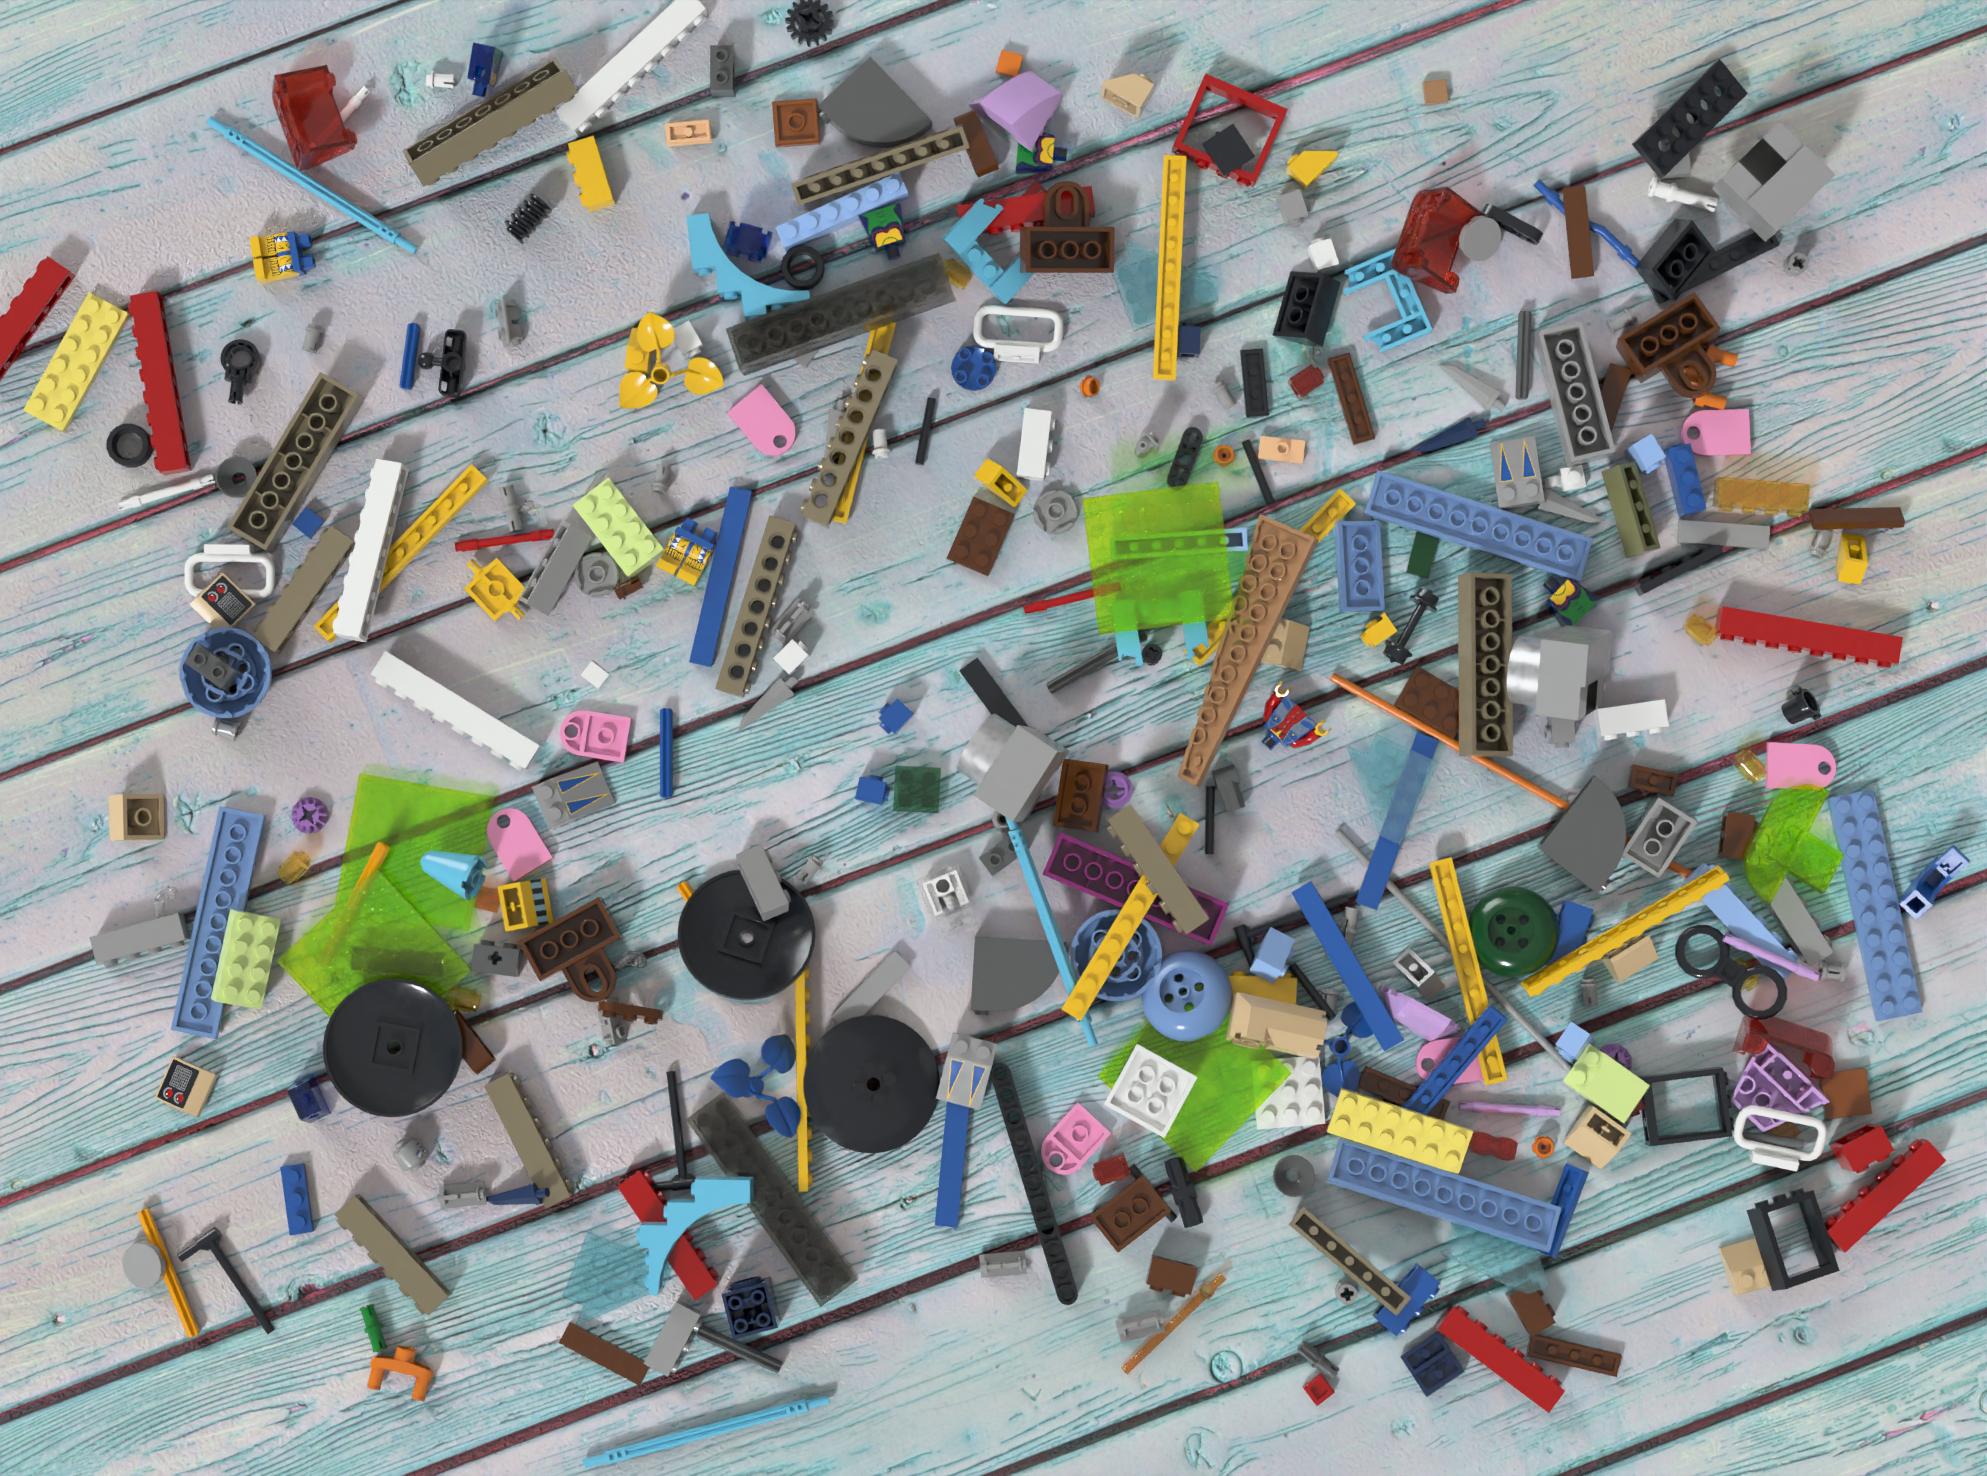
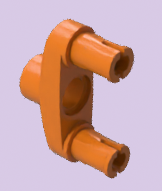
M1709 344L1705 350L1713 364L1716 362L1734 367L1737 362L1738 354L1720 350L1718 346ZM1685 368L1684 373L1693 385L1699 386L1703 383V380L1694 368ZM1708 392L1702 397L1692 398V402L1696 406L1703 407L1705 405L1724 410L1727 397Z
M397 1346L395 1356H372L367 1388L380 1390L385 1370H391L414 1376L416 1381L411 1398L424 1401L429 1382L433 1379L434 1370L415 1361L416 1349Z

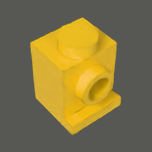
M1385 612L1378 617L1380 619L1379 622L1374 619L1365 626L1367 630L1360 634V638L1366 646L1370 645L1374 648L1397 632Z

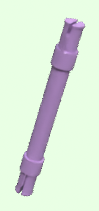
M1727 932L1723 936V942L1789 969L1797 975L1805 976L1814 981H1817L1820 976V972L1809 969L1808 966L1795 963L1751 944L1743 938H1737Z
M1459 1101V1111L1530 1114L1545 1117L1546 1115L1560 1117L1561 1113L1560 1107H1549L1547 1105L1532 1106L1483 1103L1482 1101Z

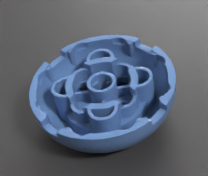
M221 627L202 633L190 643L183 654L179 676L184 694L195 708L209 716L235 718L252 711L265 698L271 685L272 665L266 649L254 636L240 629ZM197 644L207 647L219 657L222 654H226L228 656L227 662L239 671L242 664L248 665V671L244 674L240 673L233 683L237 685V692L235 694L210 683V680L184 663Z
M1106 910L1095 914L1078 929L1074 936L1070 953L1071 965L1077 980L1080 979L1121 910ZM1142 919L1115 964L1116 967L1120 968V975L1115 977L1110 972L1096 997L1108 1001H1125L1135 998L1150 987L1153 979L1159 973L1162 962L1161 943L1157 933L1145 919ZM1135 951L1137 953L1136 960L1130 961L1127 958L1128 952ZM1153 967L1155 969L1154 977L1144 984L1148 972Z
M1190 950L1174 952L1163 957L1159 973L1153 979L1150 987L1141 994L1143 1010L1151 1025L1162 1035L1177 1041H1195V1039L1210 1035L1216 1031L1228 1016L1233 998L1230 980L1223 967L1212 957ZM1153 967L1148 972L1144 984L1154 977L1155 969ZM1183 974V981L1179 983L1176 982L1175 978L1178 975ZM1197 983L1204 984V989L1200 992L1195 990ZM1187 990V994L1182 996V992ZM1172 994L1174 996L1173 1001L1166 1003L1165 999ZM1193 1004L1194 1009L1186 1012L1185 1006Z

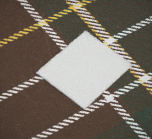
M591 661L581 676L599 689L609 674Z

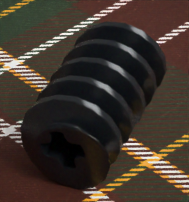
M532 193L529 194L531 202L523 200L525 209L519 206L516 208L519 215L511 213L510 216L513 222L509 220L504 221L507 227L506 230L521 244H524L521 238L522 235L530 237L528 229L536 231L534 222L542 224L540 215L548 218L545 210L552 211L542 199Z

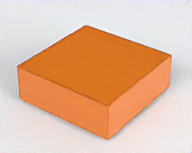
M1001 50L996 73L1012 78L1018 76L1023 55Z

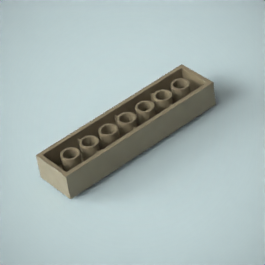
M555 57L402 152L423 187L427 184L432 185L442 175L456 171L459 165L465 161L474 160L478 153L483 150L494 148L501 139L512 137L519 128L533 124L537 117L542 114L547 115L551 113L560 103L571 101L578 91L565 69Z
M320 372L227 528L262 549L273 553L364 401V398Z
M1470 572L1458 575L1459 756H1513V703L1509 700L1507 693V670L1512 651V574Z

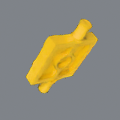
M498 558L483 568L474 559H471L470 562L475 568L469 562L466 566L475 575L464 590L495 622L508 612H511L518 621L522 619L519 614L524 618L526 614L517 606L518 599L525 588L522 583Z

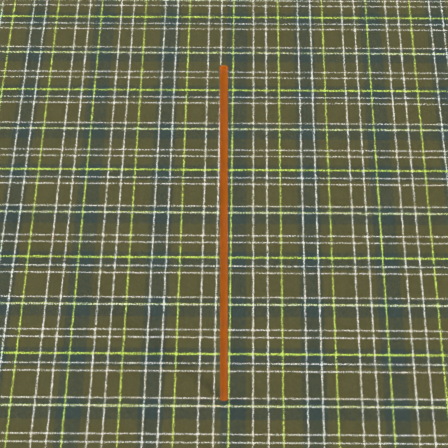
M1332 674L1330 681L1459 752V742L1450 738L1338 674ZM1469 757L1564 811L1570 805L1567 801L1487 757ZM1626 835L1625 845L1630 838L1628 835ZM1673 860L1667 867L1685 878L1693 872Z

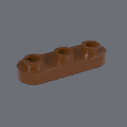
M600 1001L598 1005V1012L602 1013V1017L616 1018V1015L623 1016L625 1021L643 1019L645 1024L657 1025L658 1021L663 1020L664 1011L659 1009L609 1001Z

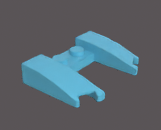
M980 198L941 239L1002 304H1007L1034 273H1020V254L1002 270L975 241L1003 209L998 204H996L995 208L984 205V199Z
M1397 248L1344 271V274L1349 275L1348 288L1343 289L1344 296L1385 280L1402 318L1363 336L1366 342L1371 339L1380 347L1379 353L1432 333L1433 329Z
M1200 589L1177 592V597L1133 603V599L1110 602L1119 661H1122L1123 655L1137 658L1135 662L1137 666H1143L1137 627L1181 621L1188 659L1195 656L1193 649L1202 643L1206 649L1209 647Z

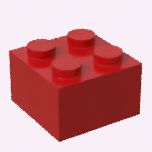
M1871 1123L1829 1144L1841 1169L1852 1172L1856 1171L1857 1173L1867 1170L1869 1168L1868 1164L1874 1161L1879 1163L1890 1157L1889 1153L1895 1151L1882 1126Z

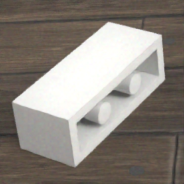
M1025 408L1017 478L1043 481L1044 475L1049 476L1050 462H1046V455L1052 452L1053 440H1048L1049 431H1054L1055 418L1051 417L1052 411Z
M1665 699L1601 708L1593 711L1597 737L1604 736V741L1618 739L1617 734L1626 733L1627 737L1640 736V731L1649 730V734L1663 732L1662 728L1669 726Z

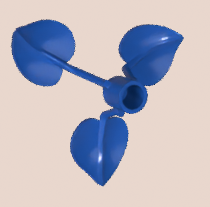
M1355 1002L1347 1005L1341 1014L1342 1023L1348 1026L1344 1037L1335 1036L1330 1041L1324 1039L1323 1042L1329 1045L1332 1053L1338 1055L1337 1064H1329L1322 1074L1324 1087L1336 1097H1338L1341 1088L1356 1092L1359 1084L1360 1073L1357 1065L1351 1060L1341 1063L1344 1055L1348 1054L1351 1048L1348 1041L1349 1032L1351 1031L1358 1038H1367L1374 1034Z
M782 1034L772 1036L763 1043L761 1047L762 1059L771 1066L760 1075L749 1077V1065L741 1059H732L719 1066L710 1079L731 1097L749 1098L756 1096L757 1099L762 1098L772 1101L773 1103L769 1104L765 1109L769 1124L781 1135L791 1138L795 1135L800 1122L801 1113L798 1104L787 1096L777 1100L775 1097L762 1094L764 1082L761 1079L774 1068L778 1073L784 1074L790 1071L795 1063L796 1053L793 1042L787 1035Z

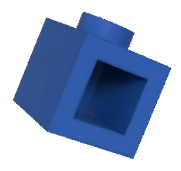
M896 699L891 705L886 703L879 711L881 714L879 720L882 722L879 726L888 734L893 732L896 735L914 714L899 699Z
M870 775L869 778L859 777L855 799L883 805V801H888L890 788H887V782H883V777Z

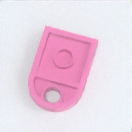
M762 384L727 412L756 449L767 456L782 455L789 451L795 442L796 429L794 423ZM778 436H783L787 439L786 445L782 448L774 445V440Z
M1749 409L1701 410L1691 414L1686 418L1681 427L1680 436L1683 445L1691 443L1693 454L1697 456L1750 455ZM1688 428H1695L1698 431L1697 439L1692 440L1687 436Z
M585 710L576 711L564 719L560 728V739L564 747L575 755L625 763L632 718ZM570 725H575L578 728V734L574 738H569L566 735V729Z
M1767 743L1765 788L1818 790L1826 787L1833 780L1836 773V762L1831 752L1826 748L1812 744ZM1821 762H1826L1829 765V772L1825 775L1821 774L1818 770V765Z
M512 808L503 809L495 813L489 820L487 826L488 840L513 882L553 859L552 854L530 818L522 811ZM502 815H507L510 818V825L507 828H501L498 824V820Z
M1462 1036L1429 1041L1419 1049L1415 1065L1419 1076L1423 1080L1429 1076ZM1477 1057L1454 1084L1483 1080ZM1425 1058L1433 1060L1434 1065L1430 1071H1425L1421 1067V1063Z
M1077 1102L1043 1140L1041 1146L1042 1160L1046 1167L1054 1173L1061 1175L1074 1173L1110 1136L1111 1132ZM1054 1153L1060 1154L1063 1158L1059 1166H1053L1049 1162L1050 1156Z

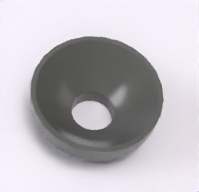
M230 457L219 465L215 478L216 484L222 493L232 498H242L247 495L258 474L254 465L247 459ZM238 473H244L246 476V481L241 486H237L234 483V476Z
M1299 1155L1283 1157L1278 1161L1273 1170V1181L1276 1188L1289 1197H1299L1306 1194L1313 1186L1315 1180V1173L1311 1163ZM1290 1168H1295L1299 1171V1178L1294 1182L1286 1178V1172Z

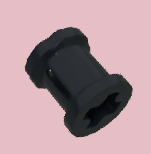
M1156 644L1146 645L1141 653L1142 661L1149 666L1157 664L1162 657L1161 648ZM1149 649H1152V652H1157L1158 654L1154 657V660H1151L1150 657H1146V654H1148Z

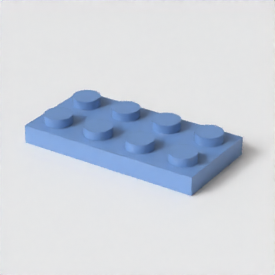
M1380 521L1335 522L1339 612L1385 611Z

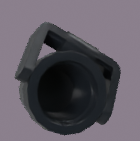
M1799 685L1790 689L1794 696L1781 706L1784 717L1793 725L1807 718L1817 720L1822 716L1815 697L1810 691L1802 689Z

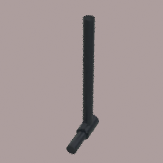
M1344 894L1324 903L1328 910L1349 903L1347 894ZM1302 910L1252 929L1245 924L1233 928L1239 946L1244 951L1249 968L1255 958L1251 947L1254 937L1267 933L1270 927L1278 929L1305 919L1306 917Z
M675 1071L666 1072L678 1174L671 1181L653 1183L652 1186L656 1191L691 1189V1184L696 1179L691 1173H687Z
M216 1227L197 1238L195 1243L177 1254L180 1261L183 1262L199 1250H211L267 1335L275 1330L218 1245L222 1235Z

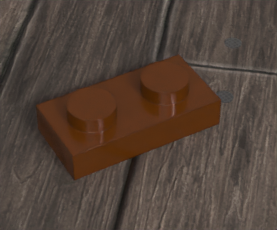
M1632 765L1628 787L1673 797L1678 774Z

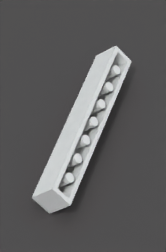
M675 0L583 85L571 101L564 103L556 111L558 116L577 136L580 133H586L591 128V123L597 117L602 118L608 112V107L613 102L618 103L624 97V92L627 89L638 85L641 81V76L646 72L650 73L658 64L657 62L662 57L669 56L674 50L673 47L679 41H685L695 26L699 27L706 21V16L708 15L706 8L698 0Z
M376 459L375 465L371 468V482L365 492V506L360 512L361 523L359 530L355 533V547L349 557L350 567L344 577L345 587L343 595L340 596L338 601L339 612L333 621V633L340 638L367 643L409 469L402 463Z
M387 651L383 653L371 673L376 677L375 682L385 688L388 685L396 689L394 694L404 700L407 697L415 701L413 703L415 707L424 712L426 708L434 713L432 717L443 724L445 721L453 724L451 729L461 735L465 732L471 735V741L480 747H483L484 744L492 748L490 753L500 759L503 756L510 759L509 764L519 771L522 768L529 770L543 748Z

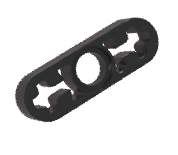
M1485 204L1480 214L1494 219L1500 228L1533 245H1538L1543 236V232L1494 205Z
M1190 427L1184 431L1170 468L1167 485L1174 491H1180L1186 486L1202 443V432L1196 427ZM1192 432L1196 433V438L1199 439L1194 441L1191 449H1196L1195 452L1188 448H1181L1182 445L1187 447L1189 438L1186 435H1191ZM1180 454H1189L1191 462L1188 465L1180 464L1178 461ZM1179 469L1188 470L1187 473L1183 471L1180 479L1183 481V484L1173 485L1174 481L1171 480V477H1176Z

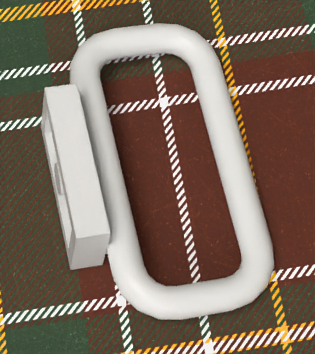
M987 305L981 307L975 314L973 336L980 346L994 348L995 361L1039 364V352L1053 351L1062 343L1064 324L1061 315L1051 309ZM987 314L1050 318L1055 323L1054 339L1050 343L986 339L982 335L983 318Z
M204 544V553L193 554L185 563L186 589L194 597H197L205 590L198 589L194 584V566L198 562L263 563L266 567V586L260 590H240L249 598L260 599L269 596L275 588L274 563L265 554L255 553V544Z
M1750 1105L1744 1107L1739 1112L1734 1126L1733 1137L1740 1147L1749 1149L1748 1156L1753 1163L1797 1171L1799 1166L1798 1160L1812 1161L1822 1154L1827 1139V1128L1821 1120L1814 1117ZM1749 1115H1759L1813 1126L1818 1130L1815 1147L1812 1151L1805 1152L1747 1140L1742 1135L1745 1121Z

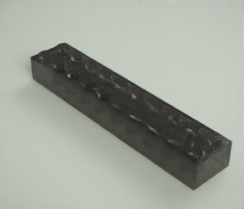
M936 253L728 327L726 331L739 371L746 376L956 301L943 259L940 253Z
M722 1092L686 1119L727 1177H754V1200L748 1203L747 1206L820 1307L858 1280V1274L728 1094Z

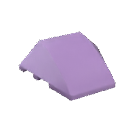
M1028 71L1010 79L989 94L969 104V107L984 118L988 116L1012 133L1018 143L1033 152L1039 135L1042 136L1043 128L1048 119L1054 114L1063 94L1032 71Z
M1383 985L1380 986L1379 990L1383 1003L1394 1023L1421 1038L1433 1041L1459 1033L1462 1029L1452 1019L1415 999L1388 989Z
M1764 1037L1759 1042L1730 1097L1731 1102L1740 1111L1744 1107L1753 1105L1795 1114L1809 1112L1812 1108L1830 1102L1804 1070L1777 1045ZM1759 1115L1748 1116L1762 1132L1787 1122Z

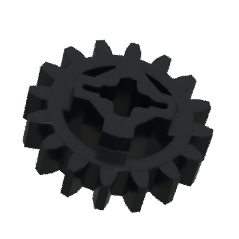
M800 0L801 4L799 5L793 2L794 10L788 9L787 14L790 17L785 18L786 24H790L786 27L787 32H793L791 39L794 40L798 37L799 45L806 41L808 47L811 46V42H815L818 46L819 39L827 41L825 34H832V29L829 26L834 25V20L829 19L833 17L832 11H827L829 8L828 4L826 3L821 6V0H816V2H813V0H808L807 2ZM819 12L824 16L825 22L818 18ZM812 18L814 23L810 22L809 25H806V21H810ZM795 21L801 25L800 32L795 27Z

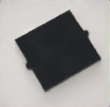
M1234 124L1221 132L1217 131L1215 136L1202 143V146L1223 177L1236 169H1241L1243 164L1255 157Z

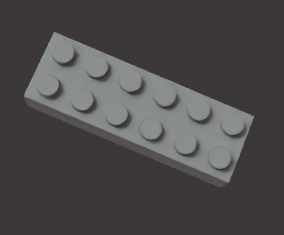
M1583 322L1538 331L1534 339L1567 467L1611 457L1616 451Z

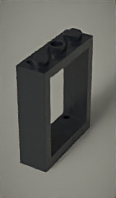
M1722 1067L1637 1076L1650 1085L1640 1100L1646 1145L1658 1146L1732 1137L1734 1120L1729 1115L1731 1098L1726 1093L1728 1078L1727 1072ZM1712 1075L1719 1129L1658 1136L1651 1083Z
M1803 1188L1790 1191L1791 1196L1786 1197V1194L1772 1197L1773 1202L1768 1203V1200L1754 1203L1755 1208L1746 1210L1772 1291L1788 1289L1840 1271L1814 1190L1804 1192ZM1799 1202L1819 1265L1788 1276L1768 1212Z

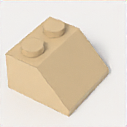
M1133 73L1103 81L1100 97L1139 119L1152 97L1154 84L1151 83L1152 80L1143 74L1139 76Z
M1281 618L1260 663L1301 671L1310 627Z
M110 795V841L164 840V795Z
M1755 1238L1719 1248L1732 1293L1742 1295L1770 1286Z

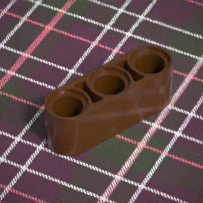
M972 110L953 118L956 126L964 125L970 143V148L966 149V152L977 177L979 178L998 170L996 158L976 111Z
M455 1008L453 1012L459 1023L463 1040L462 1058L478 1075L495 1062L496 1059L464 1016Z

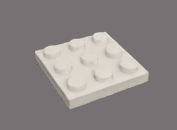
M1137 1044L1104 1105L1165 1138L1197 1077Z
M1299 1056L1251 1061L1257 1130L1326 1124L1319 1056L1315 1059Z

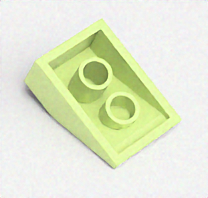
M1588 1044L1563 1081L1566 1086L1624 1124L1650 1087L1649 1084L1591 1044Z

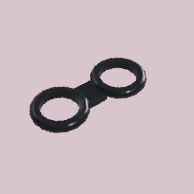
M1695 925L1687 928L1679 936L1675 945V957L1679 967L1686 974L1694 978L1708 979L1716 976L1732 987V998L1735 1006L1743 1015L1752 1019L1765 1020L1775 1016L1783 1009L1787 1000V986L1784 978L1776 970L1768 966L1754 965L1745 968L1730 957L1729 944L1722 941L1724 935L1718 929L1710 925ZM1697 934L1712 936L1720 947L1718 962L1706 970L1692 967L1685 957L1687 941ZM1762 974L1770 977L1775 982L1778 989V997L1769 1009L1754 1010L1744 1002L1741 995L1742 986L1750 976Z

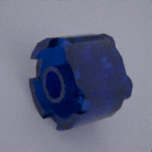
M729 221L723 248L726 249L727 255L739 258L740 254L748 256V261L761 264L762 259L767 260L773 233L768 231L766 235L762 233L763 228L745 223H740V227L735 226L734 221Z

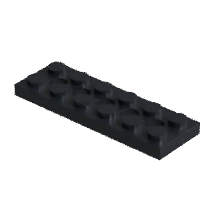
M1719 59L1659 116L1632 145L1656 175L1662 178L1748 93ZM1715 86L1720 88L1721 96L1716 95L1714 91ZM1701 100L1707 103V110L1701 107ZM1687 113L1692 115L1694 119L1693 124L1688 122ZM1673 127L1679 130V138L1674 136ZM1659 141L1665 144V152L1660 150Z

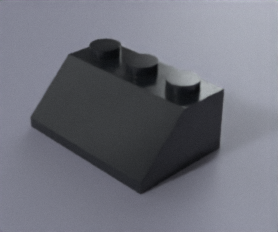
M1674 219L1636 265L1635 269L1646 284L1672 301H1676L1716 251L1693 220Z
M1291 271L1273 336L1306 346L1323 347L1341 282L1325 273Z

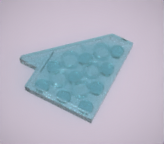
M1125 241L1124 244L1130 260L1115 265L1112 276L1132 329L1137 331L1155 324L1159 254L1130 241ZM1181 265L1179 315L1218 301L1211 278Z
M1376 734L1367 754L1350 746L1348 747V752L1378 835L1400 845L1439 762Z
M1451 1222L1458 1245L1441 1250L1443 1256L1527 1295L1550 1287L1535 1248Z
M587 1232L562 1295L565 1299L583 1305L576 1324L581 1325L649 1294V1288L645 1287L646 1274H649V1265L645 1264V1254ZM667 1263L664 1271L663 1288L672 1270L669 1263Z

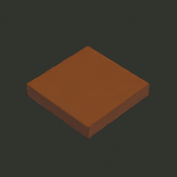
M817 98L772 102L776 148L820 144Z
M1866 1068L1818 1074L1820 1089L1830 1100L1829 1103L1823 1105L1826 1120L1872 1114Z

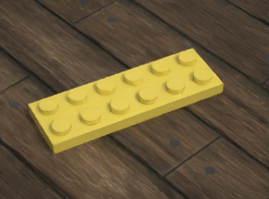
M88 292L23 410L66 432L130 314Z
M1344 1088L1340 1089L1327 1128L1328 1133L1458 1175L1473 1134L1471 1129Z

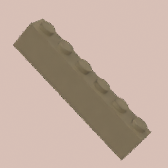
M333 526L322 531L319 536L320 542L316 547L313 546L306 555L308 559L303 566L299 565L296 568L291 583H287L280 592L281 597L277 603L273 602L270 605L265 620L260 621L254 628L255 634L253 636L277 654H280L355 547L354 540Z
M1131 804L1107 820L1109 824L1106 826L1107 830L1113 838L1116 836L1122 843L1119 847L1125 856H1131L1135 861L1132 866L1139 876L1144 875L1148 882L1145 885L1151 894L1157 893L1161 899V902H1159L1160 907L1165 914L1170 912L1174 918L1172 924L1178 933L1183 932L1187 935L1209 920L1205 911Z
M511 1072L484 1085L532 1182L539 1189L549 1188L550 1196L542 1198L545 1208L547 1209L572 1196L574 1186L569 1177L565 1178L562 1172L564 1167L558 1156L554 1157L551 1151L554 1148L548 1136L544 1137L541 1131L543 1128L542 1122L538 1116L534 1117L530 1109L533 1107L532 1102L527 1095H523L520 1089L523 1085L517 1075L514 1076Z
M360 1194L354 1195L334 1214L338 1218L336 1221L339 1226L344 1230L348 1229L353 1234L352 1239L360 1247L364 1246L369 1251L367 1254L369 1258L376 1264L379 1262L384 1268V1274L390 1280L395 1279L400 1285L399 1290L406 1297L410 1296L416 1302L414 1305L419 1312L430 1315L452 1294Z
M1305 1207L1289 1223L1293 1229L1396 1316L1412 1299Z

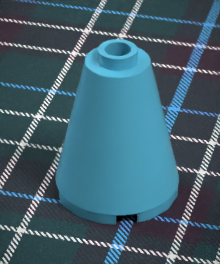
M430 850L421 859L422 870L466 900H470V896L475 897L478 894L486 878L482 873L483 868H488L487 859L482 856Z

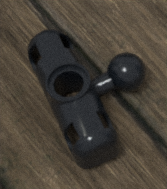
M448 329L445 332L442 358L434 357L429 352H424L418 357V364L422 369L428 370L434 366H441L438 390L441 395L449 398H457L461 395L463 373L466 368V341L468 339L467 334L463 330ZM447 337L452 338V347L447 346ZM453 359H458L459 365L457 368L450 369L449 362ZM442 381L447 382L446 391L441 389Z

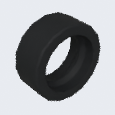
M794 246L786 252L782 259L783 277L795 289H812L820 283L824 276L823 259L819 252L811 246ZM798 255H808L813 258L816 263V272L812 278L801 281L792 276L790 273V263Z
M134 424L116 426L107 438L106 449L109 456L116 463L127 468H136L144 465L150 459L153 452L150 435L143 428ZM126 433L137 434L143 442L141 453L132 459L122 457L117 450L119 438Z

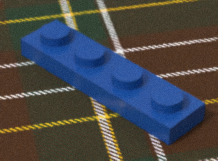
M1566 1163L1551 1201L1552 1205L1561 1207V1212L1550 1252L1535 1250L1557 1258L1589 1172Z

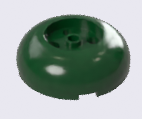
M1503 887L1488 893L1476 904L1468 921L1478 962L1490 972L1503 977L1520 978L1536 973L1551 960L1559 943L1560 927L1555 911L1541 895L1523 887ZM1500 914L1506 918L1503 924L1496 922V917ZM1522 915H1526L1529 918L1528 923L1525 925L1519 922V918ZM1510 927H1515L1516 933L1514 935L1508 934ZM1499 937L1505 940V944L1502 947L1496 946L1495 943ZM1521 938L1528 940V945L1524 948L1518 944Z

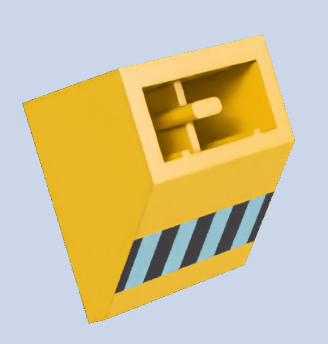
M546 878L497 886L505 931L520 930L554 922Z

